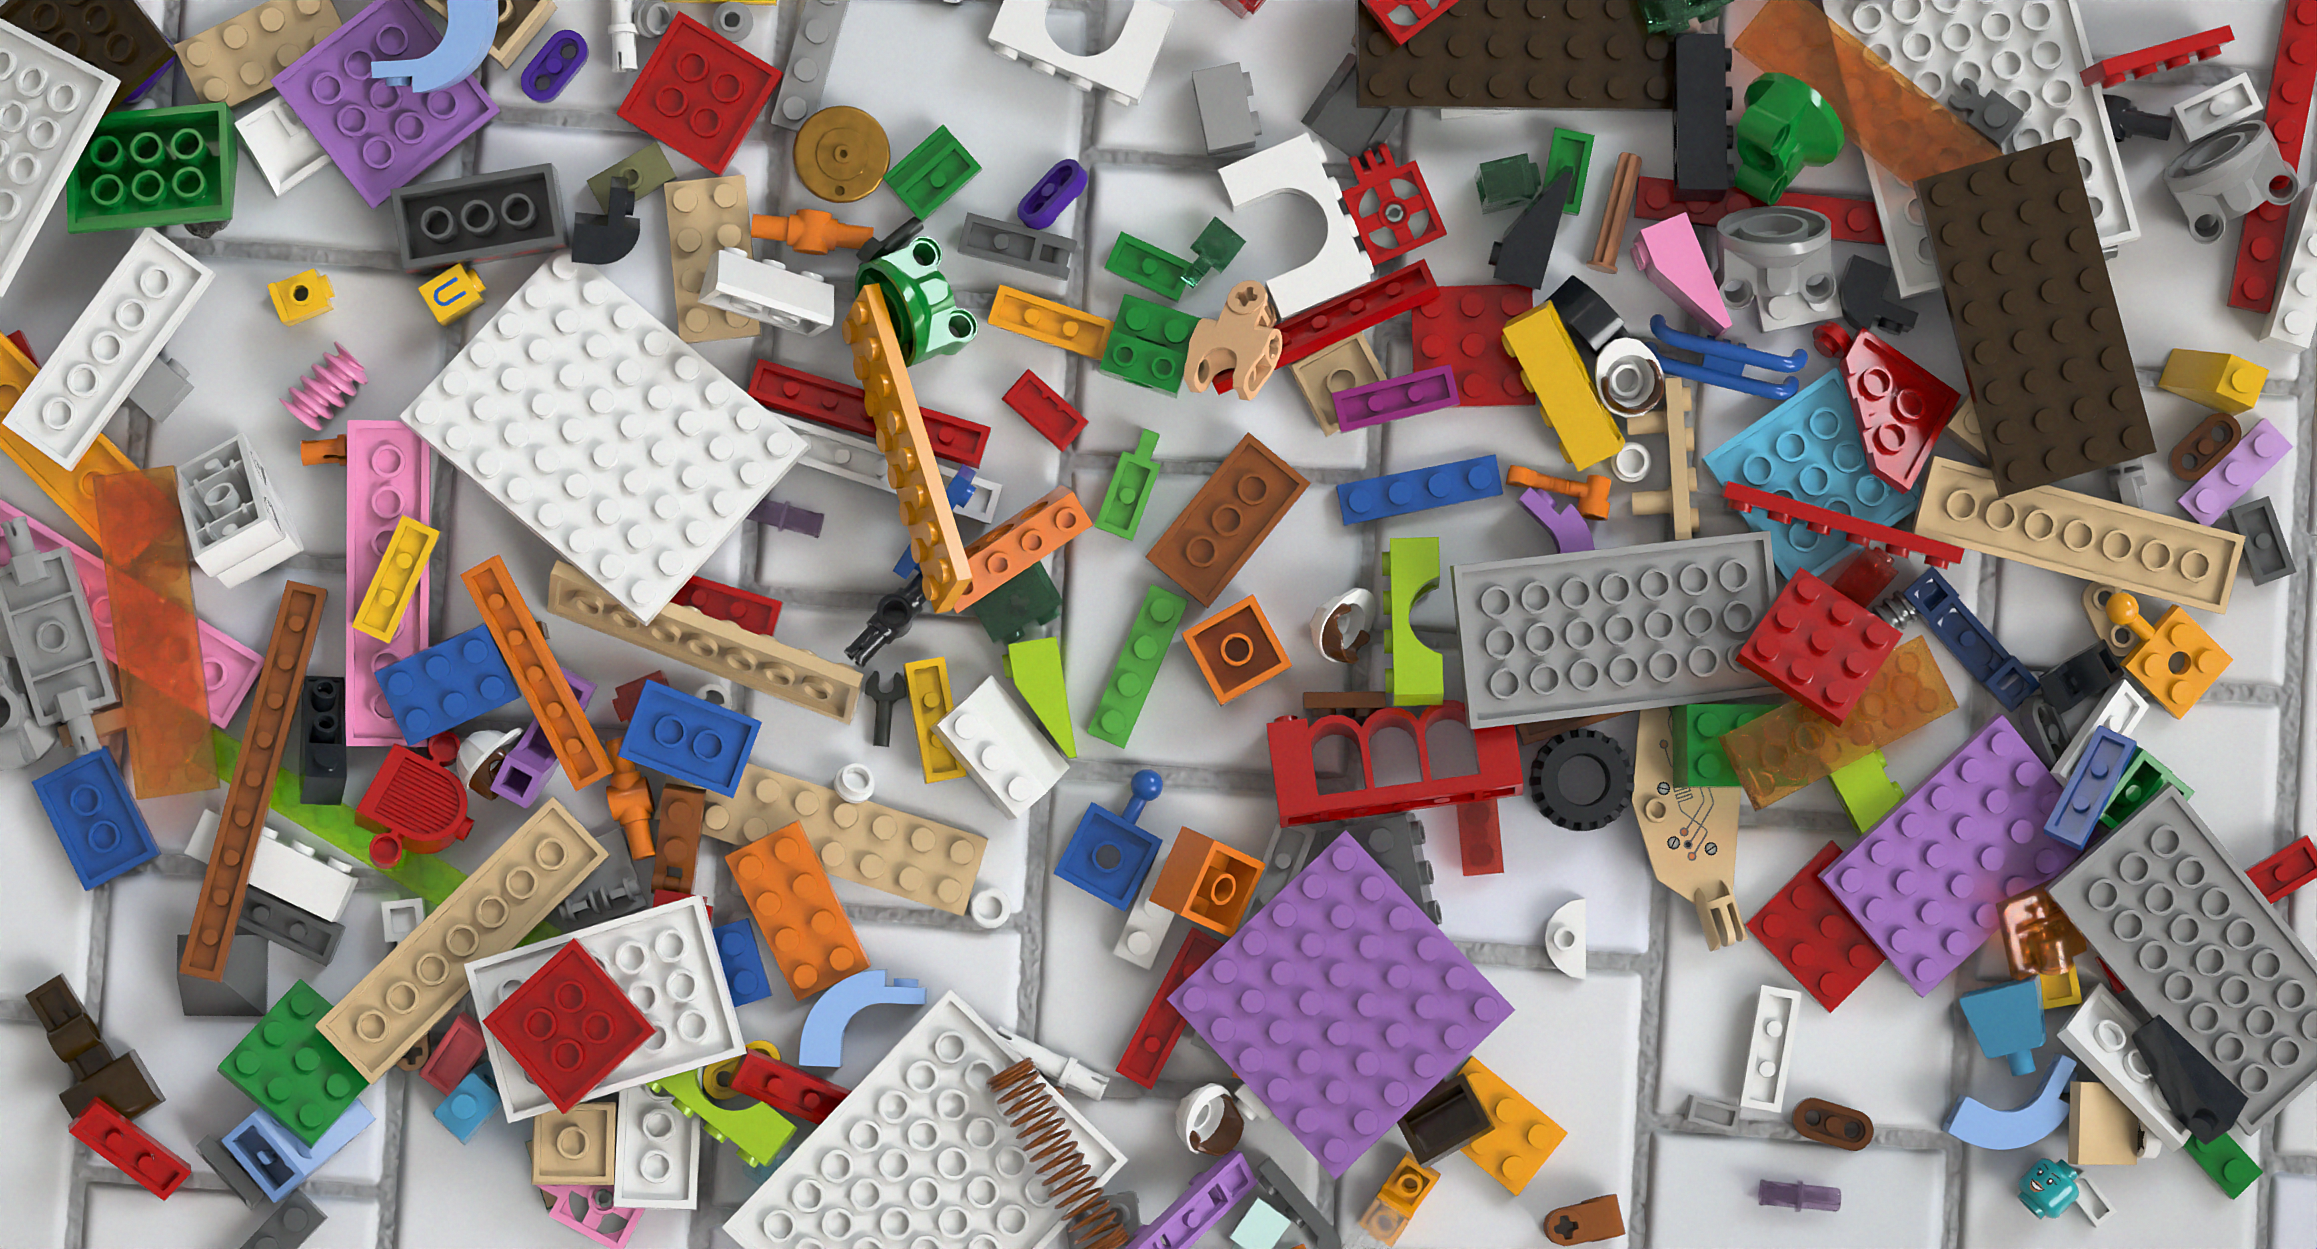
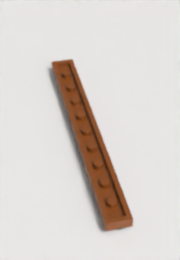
M290 580L286 582L180 965L179 973L181 975L220 984L222 982L327 600V589Z

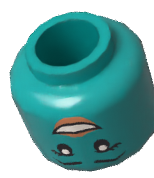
M2041 1158L2019 1179L2018 1187L2021 1193L2017 1197L2037 1218L2042 1219L2046 1216L2056 1219L2079 1196L2078 1186L2074 1182L2078 1174L2062 1159L2054 1163L2050 1159Z

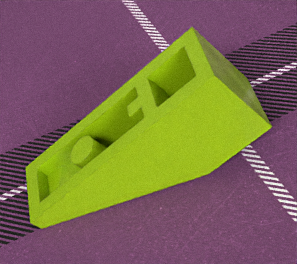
M1057 637L1008 644L1009 654L1002 655L1006 679L1014 678V684L1067 757L1069 759L1077 758Z

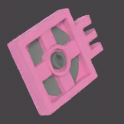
M536 1185L558 1197L548 1216L610 1249H624L645 1211V1208H615L613 1206L614 1185Z

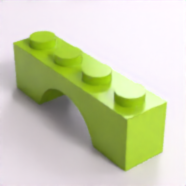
M1439 537L1390 538L1389 552H1382V576H1390V590H1383V615H1391L1392 629H1384V654H1392L1393 668L1385 669V693H1393L1394 706L1443 705V656L1441 653L1424 646L1414 635L1409 623L1410 612L1417 601L1427 593L1439 588Z
M698 1068L645 1083L656 1093H659L663 1087L675 1096L671 1104L687 1117L691 1118L694 1113L701 1116L707 1121L703 1129L721 1143L727 1137L736 1143L740 1148L735 1154L753 1168L759 1162L769 1167L798 1130L795 1125L763 1101L748 1109L738 1111L724 1110L716 1107L706 1098L700 1087Z

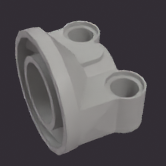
M2261 120L2245 121L2208 136L2174 159L2164 170L2163 180L2171 195L2186 215L2185 219L2191 237L2201 244H2212L2221 239L2225 233L2226 221L2250 212L2266 200L2275 205L2289 204L2296 199L2300 191V183L2294 168L2290 163L2282 159L2277 142L2267 124ZM2285 175L2290 178L2288 185L2283 189L2274 190L2269 187L2270 181L2275 176ZM2210 214L2216 217V221L2209 228L2203 229L2195 226L2196 220L2202 215Z
M1762 206L1728 214L1718 221V268L1714 272L1713 279L1725 307L1733 310L1743 309L1752 302L1754 295L1780 297L1800 292L1806 301L1812 304H1821L1830 300L1835 294L1837 285L1831 271V221L1824 214L1792 206ZM1816 274L1824 275L1822 281L1817 285L1811 286L1806 284L1811 276ZM1731 281H1743L1739 289L1735 291L1725 290L1726 285Z
M0 651V695L7 700L10 706L9 720L0 728V771L23 769L43 759L57 743L59 738L57 728L64 723L60 721L45 727H39L17 659L4 656Z

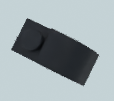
M611 176L608 215L575 212L571 262L596 265L610 264L622 259L634 248L640 234V218L625 217V215L633 216L635 191H628V178Z
M1854 254L1848 259L1838 286V295L1844 319L1857 331L1862 327L1869 330L1874 320L1879 322L1877 328L1893 335H1900L1901 331L1908 333L1914 328L1919 313L1881 299L1892 268Z
M1571 275L1544 301L1551 300L1566 330L1583 343L1595 360L1603 347L1614 339L1624 337L1633 339L1623 326L1625 322L1615 310L1590 286L1574 275Z
M2103 639L2044 672L2038 677V680L2041 684V692L2045 701L2051 707H2054L2058 715L2072 709L2086 697L2113 684L2125 673L2107 642Z

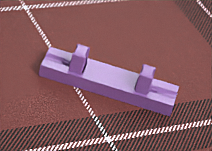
M1232 1149L1206 1173L1199 1172L1189 1181L1191 1187L1150 1225L1143 1224L1133 1233L1135 1239L1124 1249H1188L1258 1184L1243 1154ZM1161 1236H1162L1163 1239L1165 1240L1166 1245L1161 1242V1240H1160V1237H1161Z

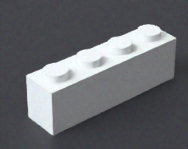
M2317 182L2304 189L2276 281L2271 310L2266 315L2258 341L2296 354L2309 349L2317 323Z
M220 805L217 811L214 809L204 810L184 852L185 854L209 864L224 806ZM265 825L249 884L330 922H339L360 878L350 873L353 866L331 856L328 862L313 856L315 848L293 839L291 845L276 839L279 832Z

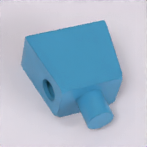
M2036 974L1964 992L1959 998V1002L1986 1058L1992 1059L2006 1055L2012 1076H2020L2035 1071L2036 1068L2030 1049L2043 1046L2047 1040L2040 975Z
M488 1060L472 1070L433 1112L434 1118L463 1145H466L503 1105L491 1062ZM486 1079H488L495 1087H493L492 1085H490V1084L486 1081Z

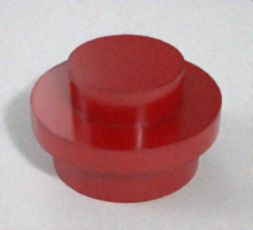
M1827 321L1824 325H1818L1812 331L1815 348L1827 358L1835 357L1841 359L1851 342L1848 333L1840 325L1832 321Z

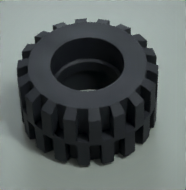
M1576 729L1564 732L1550 739L1537 752L1538 755L1533 760L1530 768L1532 771L1531 777H1529V786H1531L1533 794L1531 797L1533 802L1539 807V812L1551 820L1552 824L1571 831L1600 829L1615 821L1621 816L1620 813L1624 808L1628 807L1631 801L1629 798L1631 792H1634L1635 786L1632 774H1635L1633 765L1630 766L1628 761L1629 755L1626 750H1622L1618 745L1619 742L1614 738H1609L1603 732L1597 730ZM1576 756H1586L1594 759L1600 764L1605 774V788L1602 794L1592 803L1585 805L1575 804L1567 800L1560 792L1558 786V774L1562 765L1567 760Z

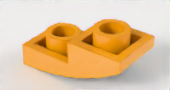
M1407 1151L1357 1223L1391 1246L1414 1216L1416 1209L1434 1187L1441 1174L1431 1166L1423 1169L1418 1164L1414 1154Z

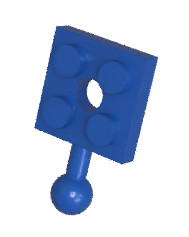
M1151 769L1140 770L1133 776L1131 780L1133 796L1130 798L1121 817L1091 802L1053 873L1124 912L1163 842L1162 839L1135 825L1146 802L1158 798L1163 790L1161 776ZM1104 845H1113L1120 852V862L1112 869L1102 868L1096 860L1098 850Z

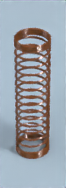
M1028 1057L987 1080L986 1084H988L990 1092L995 1093L1031 1077L1000 1098L997 1104H1003L1037 1089L1003 1113L1004 1116L1044 1100L1012 1122L1009 1127L1014 1128L1050 1112L1018 1134L1016 1139H1022L1043 1128L1058 1123L1023 1147L1022 1150L1027 1151L1053 1138L1064 1135L1030 1158V1163L1071 1146L1062 1154L1036 1170L1035 1174H1041L1064 1162L1077 1158L1071 1164L1042 1182V1186L1051 1184L1084 1169L1077 1176L1048 1195L1049 1198L1091 1181L1076 1193L1057 1204L1054 1209L1058 1210L1074 1201L1098 1192L1085 1203L1061 1218V1221H1065L1084 1211L1104 1204L1091 1215L1068 1229L1067 1232L1071 1233L1094 1221L1110 1216L1100 1225L1075 1240L1074 1244L1077 1245L1115 1227L1117 1228L1113 1232L1084 1249H1115L1129 1240L1130 1236L1127 1235L1126 1228H1123V1223H1114L1104 1227L1116 1217V1211H1109L1098 1215L1109 1206L1110 1200L1104 1199L1092 1203L1101 1196L1104 1188H1095L1083 1193L1098 1178L1097 1176H1090L1077 1181L1091 1169L1090 1164L1071 1169L1084 1158L1085 1153H1076L1063 1158L1078 1146V1141H1071L1056 1147L1072 1133V1130L1066 1129L1050 1135L1065 1123V1118H1057L1042 1124L1058 1112L1059 1106H1052L1035 1113L1053 1097V1095L1047 1094L1029 1101L1046 1087V1083H1039L1021 1090L1040 1074L1039 1071L1030 1072L1036 1067L1034 1061H1031L1032 1058Z

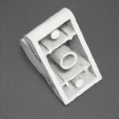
M243 432L172 470L194 559L209 577L217 576L228 589H233L303 551L302 540L290 514L273 489L260 458Z

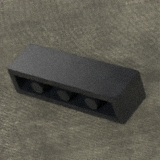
M1676 33L1673 41V50H1675L1676 58L1673 84L1676 89L1673 91L1672 110L1674 201H1723L1728 188H1733L1734 165L1727 164V149L1733 148L1734 131L1733 125H1726V111H1731L1733 104L1732 86H1726V72H1731L1732 49L1725 48V34Z

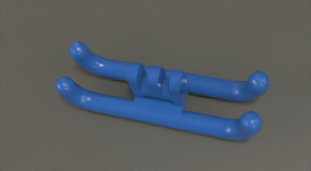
M1655 314L1650 319V328L1654 336L1665 344L1703 353L1702 365L1665 357L1658 352V347L1654 342L1648 341L1644 343L1654 354L1665 374L1773 400H1785L1793 397L1799 389L1798 379L1794 376H1788L1783 384H1775L1742 376L1745 364L1776 372L1792 373L1803 369L1808 361L1807 352L1803 349H1797L1791 357H1785L1747 348V344L1741 342L1738 345L1731 344L1729 339L1723 338L1722 341L1715 340V336L1708 334L1707 337H1701L1677 331L1666 325V320L1661 314Z

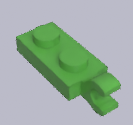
M1144 428L1135 454L1122 452L1095 523V528L1133 541L1161 467L1160 464L1150 461L1160 434Z

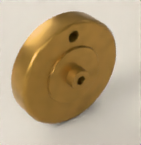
M832 106L816 112L800 127L793 144V165L800 182L813 195L832 203H850L867 197L884 180L883 176L887 174L890 165V145L882 126L870 114L851 106Z

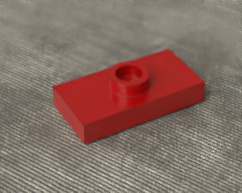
M1027 369L1001 398L1002 401L1062 453L1089 424L1086 418L1030 369Z

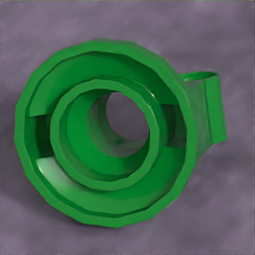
M1765 72L1748 85L1743 98L1746 111L1737 127V136H1739L1737 149L1743 164L1736 174L1734 185L1738 189L1772 206L1779 200L1787 186L1805 166L1824 167L1839 156L1845 143L1844 131L1834 109L1816 90L1800 79L1784 73Z
M919 236L912 240L904 249L860 265L855 276V298L858 297L864 285L879 283L906 368L939 354L955 355L971 342L978 332L977 320L973 314L965 309L956 308L950 285L937 269L943 256L941 247L937 241L927 236ZM913 254L921 257L924 266L916 262ZM948 326L955 328L960 338L953 336Z

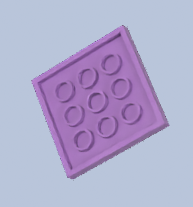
M375 0L270 80L275 89L372 211L391 197L390 189L406 186L501 112L472 74L454 86L429 93H413L412 77H410L411 85L386 86V79L372 78L371 62L419 59L433 52L442 42L443 37L414 0Z

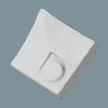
M281 95L233 124L234 130L249 151L275 198L280 197L333 161Z

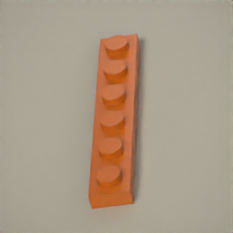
M500 555L493 556L462 573L460 576L574 790L577 792L614 772L613 766Z

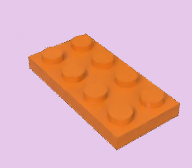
M799 819L724 856L797 1002L871 966V962Z

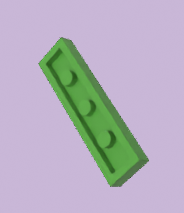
M1151 584L1087 731L1088 734L1125 749L1189 600Z

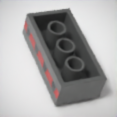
M552 163L390 189L402 267L410 275L446 270L458 263L462 266H470L570 248L558 171Z

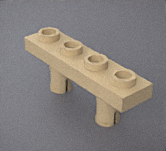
M1681 377L1665 378L1667 405H1663V409L1649 410L1643 416L1628 417L1627 428L1628 435L1665 433V437H1669L1672 485H1668L1667 490L1632 492L1633 516L1670 514V518L1674 517L1675 541L1693 539L1692 532H1700L1699 509L1691 508L1690 492H1697L1696 467L1688 468L1687 452L1695 451L1693 427H1685L1684 411H1692L1691 387H1683Z

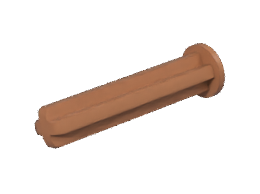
M1621 152L1618 156L1591 260L1586 262V267L1608 274H1617L1618 272L1615 263L1642 159L1636 154Z

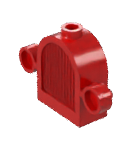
M443 731L430 738L427 750L430 760L394 743L355 810L354 824L376 834L369 845V858L376 867L381 869L395 867L401 860L402 848L417 854H433L448 848L457 839L462 842L467 839L475 823V820L466 816L467 794L458 777L445 768L456 762L460 749V740L454 733Z

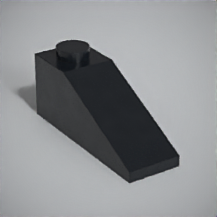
M1565 165L1507 228L1504 232L1502 243L1494 241L1488 265L1495 266L1493 278L1541 290L1573 176L1572 166Z
M2158 1014L2133 1032L2131 1038L2174 1116L2205 1146L2229 1131L2249 1098L2161 1015Z

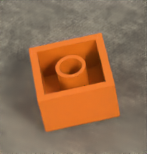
M1253 594L1181 633L1185 644L1220 707L1293 666Z
M1182 826L1148 901L1231 938L1239 926L1266 864Z

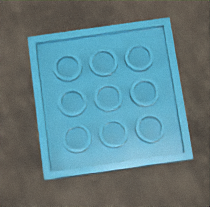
M1836 367L1701 459L1721 489L1725 481H1730L1891 527L1917 509L1922 491L1917 483L1914 482L1908 492L1901 494L1870 473L1844 380ZM1753 507L1751 514L1736 510L1751 532L1770 531L1774 566L1786 584L1789 583L1799 567L1818 577L1862 547L1845 541L1847 533L1831 529L1830 536L1806 530L1808 522L1792 518L1790 525L1767 519L1768 511Z

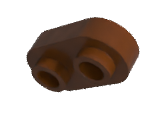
M2216 413L2205 418L2170 451L2168 466L2171 473L2177 479L2186 482L2204 477L2239 444L2242 431L2238 421L2226 413ZM2214 427L2220 428L2224 433V438L2221 442H2217L2212 438L2211 432ZM2185 454L2191 455L2194 459V466L2191 469L2185 468L2182 464V457Z
M1813 1097L1801 1100L1792 1111L1793 1127L1800 1135L1849 1151H1858L1865 1148L1873 1138L1874 1128L1872 1121L1861 1111ZM1815 1110L1819 1115V1120L1815 1125L1810 1126L1805 1121V1115L1808 1111ZM1849 1122L1856 1123L1858 1127V1132L1853 1137H1847L1844 1133V1127Z

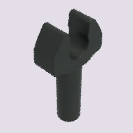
M913 216L884 240L879 241L875 237H871L856 254L862 261L858 268L862 264L896 251L924 229L921 221Z
M874 671L865 685V694L871 696L876 702L873 746L889 747L892 707L898 699L906 697V685L901 675L896 672L892 691L882 693L879 690L880 674L878 671Z

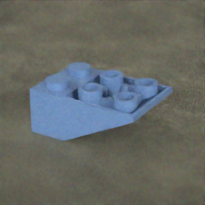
M358 1098L317 1144L310 1149L260 1107L221 1141L275 1203L285 1199L373 1123L376 1118Z

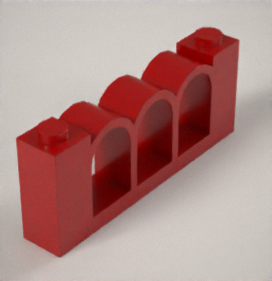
M1444 699L1443 705H1430L1422 712L1419 720L1411 712L1402 708L1386 707L1370 715L1362 727L1355 720L1344 715H1329L1320 718L1309 729L1307 718L1298 719L1294 715L1278 717L1274 719V723H1266L1280 828L1522 796L1524 781L1515 725L1468 729L1473 740L1478 774L1432 780L1425 735L1433 724L1442 720H1455L1467 728L1465 704L1458 700ZM1387 727H1396L1406 731L1413 738L1416 745L1421 782L1375 788L1369 751V742L1372 736L1379 730ZM1330 735H1342L1351 739L1357 746L1360 754L1365 789L1318 795L1312 751L1316 743Z

